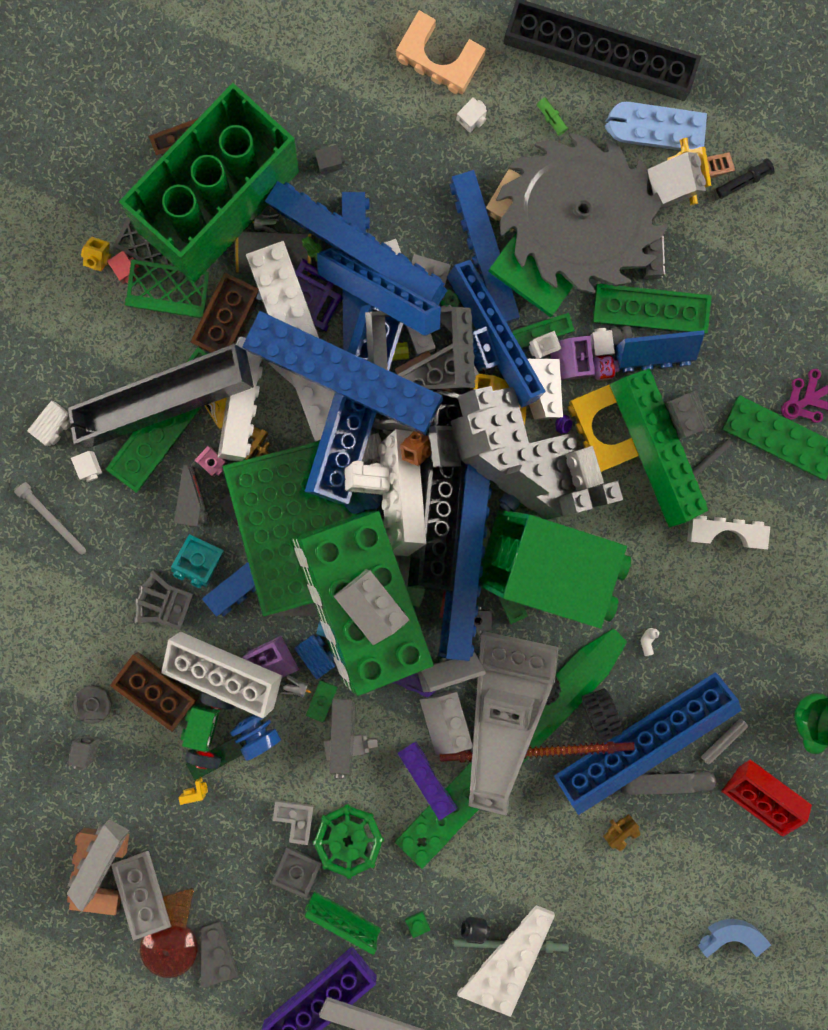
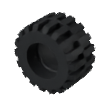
M605 688L582 696V705L595 738L599 742L622 734L623 728L618 711L611 695Z

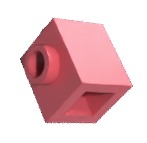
M124 251L107 262L119 281L123 284H128L131 259H135L133 257L129 258L128 254ZM135 264L134 273L137 276L138 274H140L137 270L139 265Z

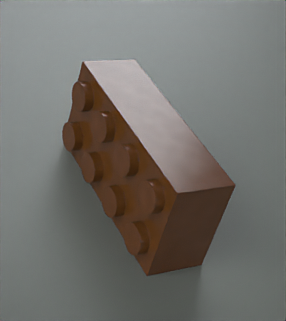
M224 272L190 342L209 353L236 344L239 337L242 336L259 301L256 299L259 289Z
M137 652L130 657L110 686L173 732L199 697L177 680L162 674L161 668Z

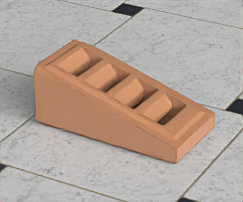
M730 152L707 157L710 178L735 171ZM726 158L729 168L725 169L722 159ZM716 161H719L721 170H718ZM711 162H712L714 171H711L710 164H709V163H711Z

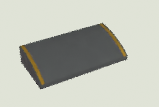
M242 232L235 240V273H252L246 254L284 241L295 271L302 259L307 260V263L312 265V258L308 256L307 250L302 246V239L307 236L313 239L312 234ZM303 270L302 274L312 276L311 273Z

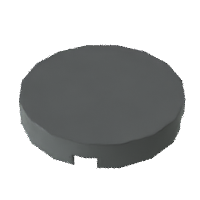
M91 685L78 691L73 699L72 706L74 714L82 722L95 724L107 718L111 711L112 701L105 689L100 686Z

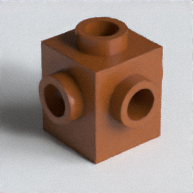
M413 431L400 444L402 460L419 466L432 453L429 436Z

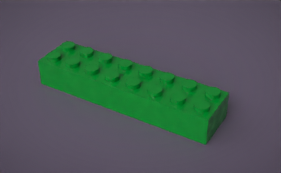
M650 368L609 384L668 527L688 522L709 511Z

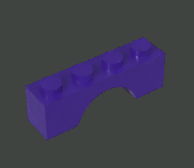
M417 741L398 752V755L438 820L457 809L456 804L435 776L427 761V757Z

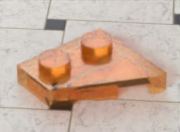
M194 888L163 896L171 925L186 928Z

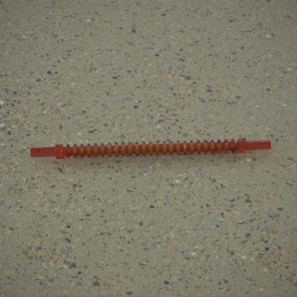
M608 741L607 744H604V742L598 744L596 742V745H593V743H590V745H587V743L582 745L580 743L579 746L568 744L567 747L564 744L562 747L551 745L550 748L548 745L545 748L542 746L540 748H537V746L531 748L530 746L525 759L527 756L530 758L532 756H535V758L541 756L543 758L544 755L547 758L549 755L560 757V754H563L564 757L566 754H569V756L574 754L576 756L577 753H580V755L591 753L593 755L594 752H597V754L599 752L614 754L615 751L635 750L634 742L614 743L613 741ZM464 750L459 753L440 754V762L460 761V763H465L467 760L471 762L473 752L471 750L468 752Z

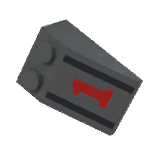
M183 465L174 523L204 527V523L208 522L209 512H206L207 507L195 468Z

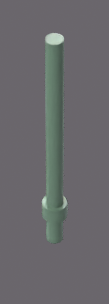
M454 938L453 947L498 948L505 941L486 940L483 944H473L466 942L464 939ZM545 941L540 950L545 951V953H553V951L568 952L569 944Z

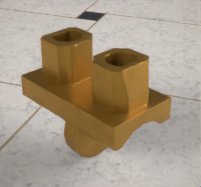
M256 427L253 428V433L250 437L254 441L251 444L249 456L247 455L244 458L245 460L251 459L257 450L259 451L255 457L271 454L267 451L270 443L266 441L261 447V444L269 434L268 432Z
M628 814L617 822L612 818L610 822L613 826L607 830L608 832L603 837L612 849L616 848L622 851L627 845L624 841L627 837L630 836L632 839H636L641 833L638 829V824Z

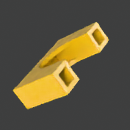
M610 385L571 400L569 402L570 406H568L571 417L575 416L577 424H575L577 432L584 437L583 446L584 448L593 446L601 472L639 456L632 438L615 445H607L600 442L593 434L592 420L599 410L617 403Z

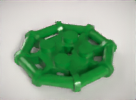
M345 804L344 807L327 815L323 814L315 840L312 842L315 845L324 870L327 869L343 875L347 879H352L353 876L376 866L375 862L384 838H382L373 818V813H367L349 804ZM345 815L344 822L337 825L332 822V820ZM350 815L364 819L361 824L351 821ZM367 823L374 838H369L365 832L364 827ZM329 825L332 828L329 839L323 840L325 831L327 829V826ZM351 836V840L354 841L353 845L349 844L347 847L344 838ZM374 842L370 856L368 857L365 854L368 843ZM322 844L329 845L330 851L333 854L330 859H328ZM360 857L365 860V862L352 868V861ZM337 858L347 862V868L334 864V860Z

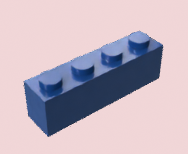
M247 562L202 598L216 617L220 614L224 617L232 610L230 606L235 602L238 605L247 598L245 594L250 590L253 593L256 591L249 563Z

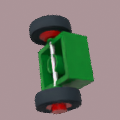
M203 692L201 702L206 705L197 704L191 710H188L185 721H188L186 729H183L180 740L183 741V747L191 748L187 751L186 762L200 769H217L220 766L221 757L209 752L210 749L208 748L212 744L220 709L233 710L235 706Z

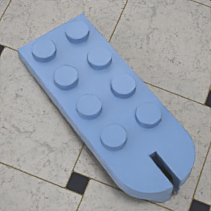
M621 102L610 111L605 121L608 122L605 128L615 140L623 143L681 151L679 140L688 138L689 149L704 147L707 113L634 102Z

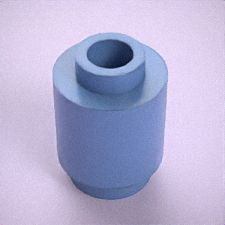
M506 492L499 499L501 503L499 506L508 512H514L521 504L519 499Z

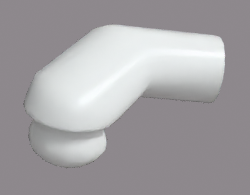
M649 628L641 637L644 656L654 654L651 643L655 638L659 637L657 629Z

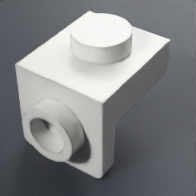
M555 331L531 340L529 350L536 359L561 349Z

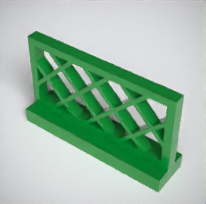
M131 259L125 306L202 318L205 313L210 272L205 271L203 274L205 276L204 284L198 288L188 277L177 285L171 277L177 271L181 272L176 266ZM135 264L144 266L148 272L138 278L134 273ZM161 268L164 269L167 276L158 282L152 272ZM150 274L156 284L147 290L141 280ZM170 277L176 287L166 293L160 284ZM187 281H190L195 290L186 296L180 287ZM140 283L145 292L140 296L131 295L132 287ZM157 286L165 293L160 299H154L149 293ZM176 289H179L185 297L179 302H173L169 297ZM198 292L202 297L201 306L193 305L188 298Z
M314 891L305 907V918L374 955L377 950V938L381 928Z

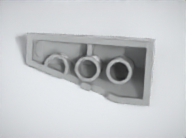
M453 344L397 375L420 386L455 384ZM474 366V373L477 376L479 373Z

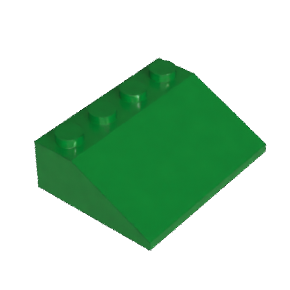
M516 232L488 272L551 318L573 288V285L559 273L556 274L557 288L544 281L533 256H527L524 267H521L514 255Z

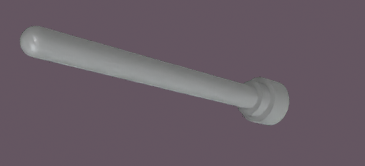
M27 482L21 484L14 491L19 498L27 499L79 554L86 553L83 545L32 494V487Z

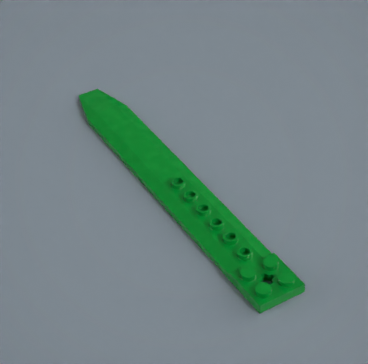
M614 628L580 648L556 673L555 676L561 684L560 696L556 699L555 703L552 702L549 706L545 705L528 750L538 749L582 703V696L593 692L608 676L627 643ZM526 755L525 758H524L523 763H524L531 755ZM472 761L445 788L456 804L457 809L443 819L438 820L429 805L395 840V844L421 869L431 861L479 810L469 806ZM420 837L422 839L425 837L426 845L419 846L417 838Z

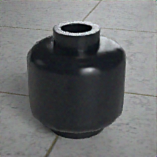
M468 917L462 922L461 936L464 937L466 942L483 944L490 936V926H488L485 919Z

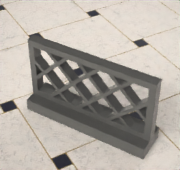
M127 218L113 246L139 261L149 262L146 259H151V262L155 263L154 257L161 256L162 254L156 253L152 255L150 243L146 239L145 243L135 244L133 235L139 233L137 231L132 232L131 221ZM130 236L133 246L128 248L120 246L123 238ZM147 246L149 256L141 258L138 255L137 248ZM164 256L166 265L175 266L172 263L169 264L168 259ZM156 269V271L167 276V273L163 269ZM181 272L178 278L173 275L171 277L180 284L185 275Z

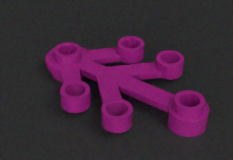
M812 369L808 372V386L804 398L798 401L800 389L804 387V380L796 378L792 381L791 386L793 389L790 400L785 402L781 408L782 415L785 418L795 419L800 416L810 419L813 423H819L823 420L821 412L801 409L811 405L828 411V402L819 400V398L828 394V385L815 392L817 381L821 377L820 370ZM813 371H815V372L817 373V377H816V378H813V377H812V372H813ZM796 381H800V387L795 386ZM790 406L794 409L793 413L788 412ZM815 414H818L820 417L818 421L814 419Z

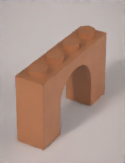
M83 828L77 833L75 838L77 852L74 853L72 864H75V867L71 873L70 880L73 875L77 876L79 872L77 866L82 858L86 859L89 853L86 851L89 844L98 837L95 834L96 829ZM127 834L115 857L123 858L127 853L129 834ZM99 887L83 912L116 915L120 910L121 897L119 891ZM68 896L69 910L80 911Z

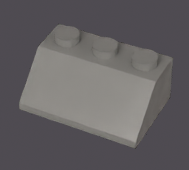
M370 570L362 572L334 595V598L372 645L394 634L409 621V618Z
M475 652L470 657V661L441 658L439 659L440 663L418 672L423 692H432L486 674Z
M456 689L420 699L436 755L452 754L473 748Z

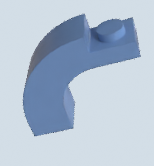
M725 919L710 925L708 929L712 934L703 937L698 945L707 958L722 945L732 941L745 944L756 957L771 946L769 941L755 926L738 919Z

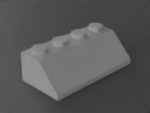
M108 820L105 824H100L95 833L98 837L95 841H91L86 850L89 852L86 859L82 858L77 866V869H79L77 876L73 875L68 883L70 889L67 895L80 911H83L95 896L129 832L128 829L111 820Z

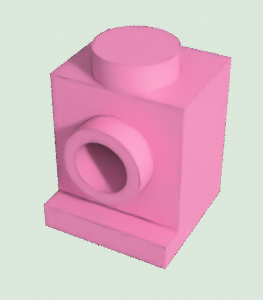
M209 446L195 459L197 463L214 477L216 474L220 476L224 472L222 466L227 464L224 459L217 458L218 454ZM210 459H214L215 464L213 466H210L208 464Z

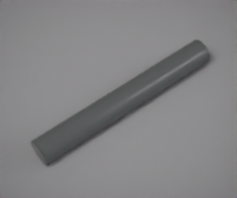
M726 439L692 470L695 478L732 445L729 439Z

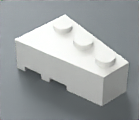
M528 359L546 391L536 402L529 404L534 420L563 417L560 359Z

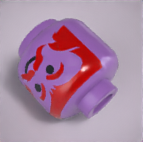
M600 355L593 358L595 372L593 376L596 380L613 379L615 372L619 371L618 361H614L612 355Z

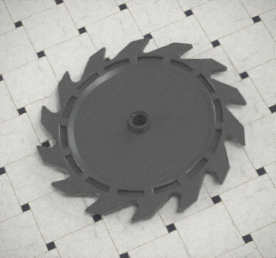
M570 133L569 137L576 147H569L552 140L536 142L534 146L545 152L546 155L520 157L508 166V169L521 171L523 175L503 185L496 198V201L511 199L513 202L500 220V235L504 236L510 229L516 230L514 255L521 267H524L527 256H533L542 279L554 288H557L556 274L559 273L577 290L594 294L595 289L589 282L590 278L613 286L631 283V280L623 276L619 270L645 268L653 262L657 256L644 254L642 249L660 240L668 224L654 226L651 222L663 203L657 192L653 196L647 194L648 170L641 159H638L636 169L632 170L627 164L621 147L611 140H606L608 152L605 153L586 136Z

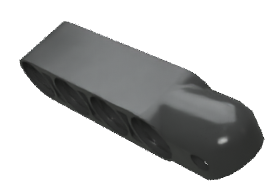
M706 770L667 771V773L665 771H648V773L645 772L622 787L621 793L640 795L711 791L715 788L717 781L716 777Z

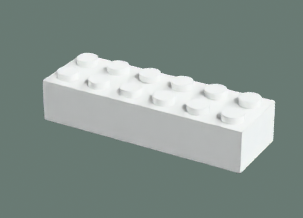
M239 337L236 345L243 348L242 346L246 338ZM247 352L254 387L227 397L217 458L242 461L250 453L251 444L248 443V439L253 433L254 425L251 424V420L255 417L257 405H254V401L258 398L260 386L256 385L259 378H261L263 367H260L262 358Z
M395 429L378 446L380 464H382V467L389 468L390 489L383 494L382 509L384 510L383 524L394 555L409 556L426 544L420 465L416 466L402 460L400 444L413 431Z
M179 632L168 640L161 672L261 718H264L274 709L282 678L280 674L183 632Z

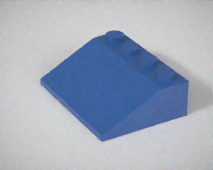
M704 330L624 339L615 347V356L619 364V370H622L623 373L633 372L634 368H641L643 371L648 368L652 370L653 366H660L661 369L671 368L672 364H679L680 367L690 366L691 362L697 360L704 337Z

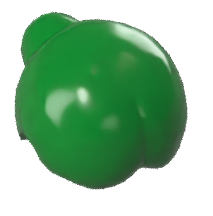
M812 693L800 700L795 709L794 718L798 733L803 738L805 750L811 754H820L828 748V696L821 693Z

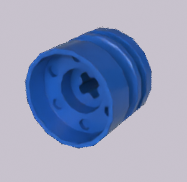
M253 714L238 723L230 731L232 737L239 733L241 734L235 740V743L246 742L240 749L246 761L257 757L281 741L276 729L266 731L265 728L271 723L270 719L261 723L263 718Z

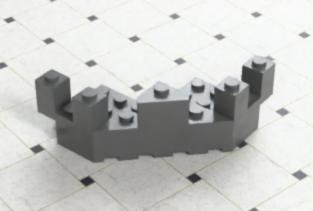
M492 386L474 389L458 396L463 417L452 420L451 425L461 461L476 468L478 473L488 480L491 479L497 483L499 488L509 495L515 496L519 499L520 503L530 510L536 511L541 518L545 520L623 500L618 481L580 491L576 490L572 482L573 476L567 465L566 454L579 450L575 432L529 443L514 387L493 391Z

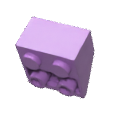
M590 336L560 340L561 349L550 353L551 359H560L561 380L587 378L595 374Z
M282 636L250 650L242 657L247 661L282 675V678L299 670Z

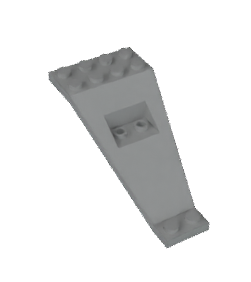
M483 631L481 634L479 661L486 674L479 676L477 682L469 796L470 807L507 815L512 788L555 682L559 647Z

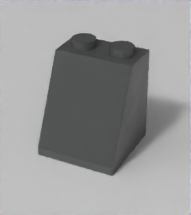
M697 390L665 403L679 439L688 437L711 426Z

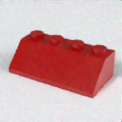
M751 759L739 766L721 791L782 837L807 823L812 807L809 802Z

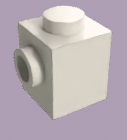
M472 98L457 113L456 120L468 132H471L476 126L479 128L486 121V106L482 101Z
M606 328L595 329V332L590 335L593 358L600 355H613L612 330L606 331Z
M87 451L71 458L79 480L90 482L97 479V475L102 474L94 452Z

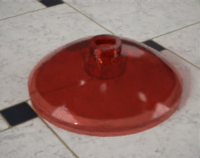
M169 920L171 927L142 937L140 943V956L144 965L150 972L159 977L174 978L184 974L191 968L197 956L198 946L195 935L188 926L176 920ZM163 951H167L169 956H165Z

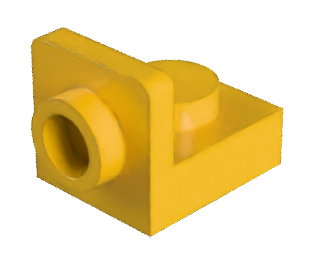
M202 777L195 781L196 790L195 788L183 790V793L178 797L180 805L201 801L205 798L208 788L206 782H203Z

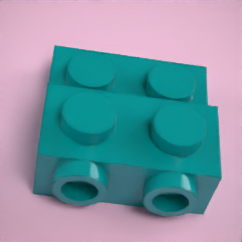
M189 534L171 566V572L174 573V577L180 580H184V578L191 580V584L197 588L207 587L224 550Z

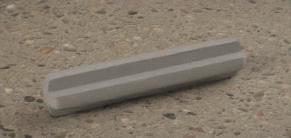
M739 719L701 756L704 762L708 765L711 764L748 728L747 723Z

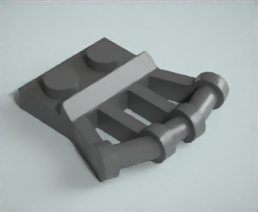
M153 570L150 573L151 576L139 587V596L134 601L136 603L134 622H158L181 630L194 593L170 585L157 571ZM157 580L168 591L165 594L150 587ZM147 593L164 599L162 607L146 601ZM143 606L160 612L159 616L144 617Z

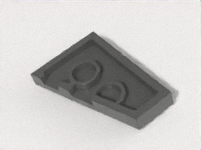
M221 920L202 926L201 989L238 977Z

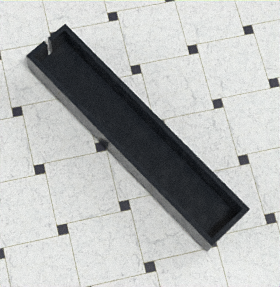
M232 344L69 407L70 424L77 426L71 428L74 444L91 448L253 388L247 351L236 344Z

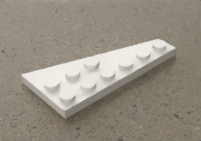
M536 905L521 921L520 926L514 932L512 931L508 939L503 944H500L481 965L480 970L470 977L469 982L463 988H460L457 996L511 1017L554 919V912Z

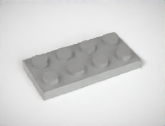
M149 851L111 864L133 941L171 927Z

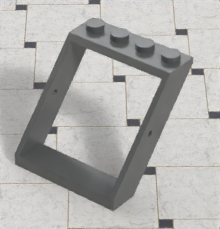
M441 308L440 314H452L455 384L423 385V387L429 390L475 388L476 377L474 373L471 308ZM382 311L366 312L368 361L388 370L385 317L391 316Z

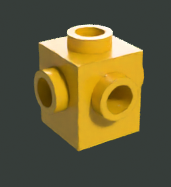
M91 237L81 251L83 266L102 271L106 265H109L107 261L111 259V254H109L110 242Z

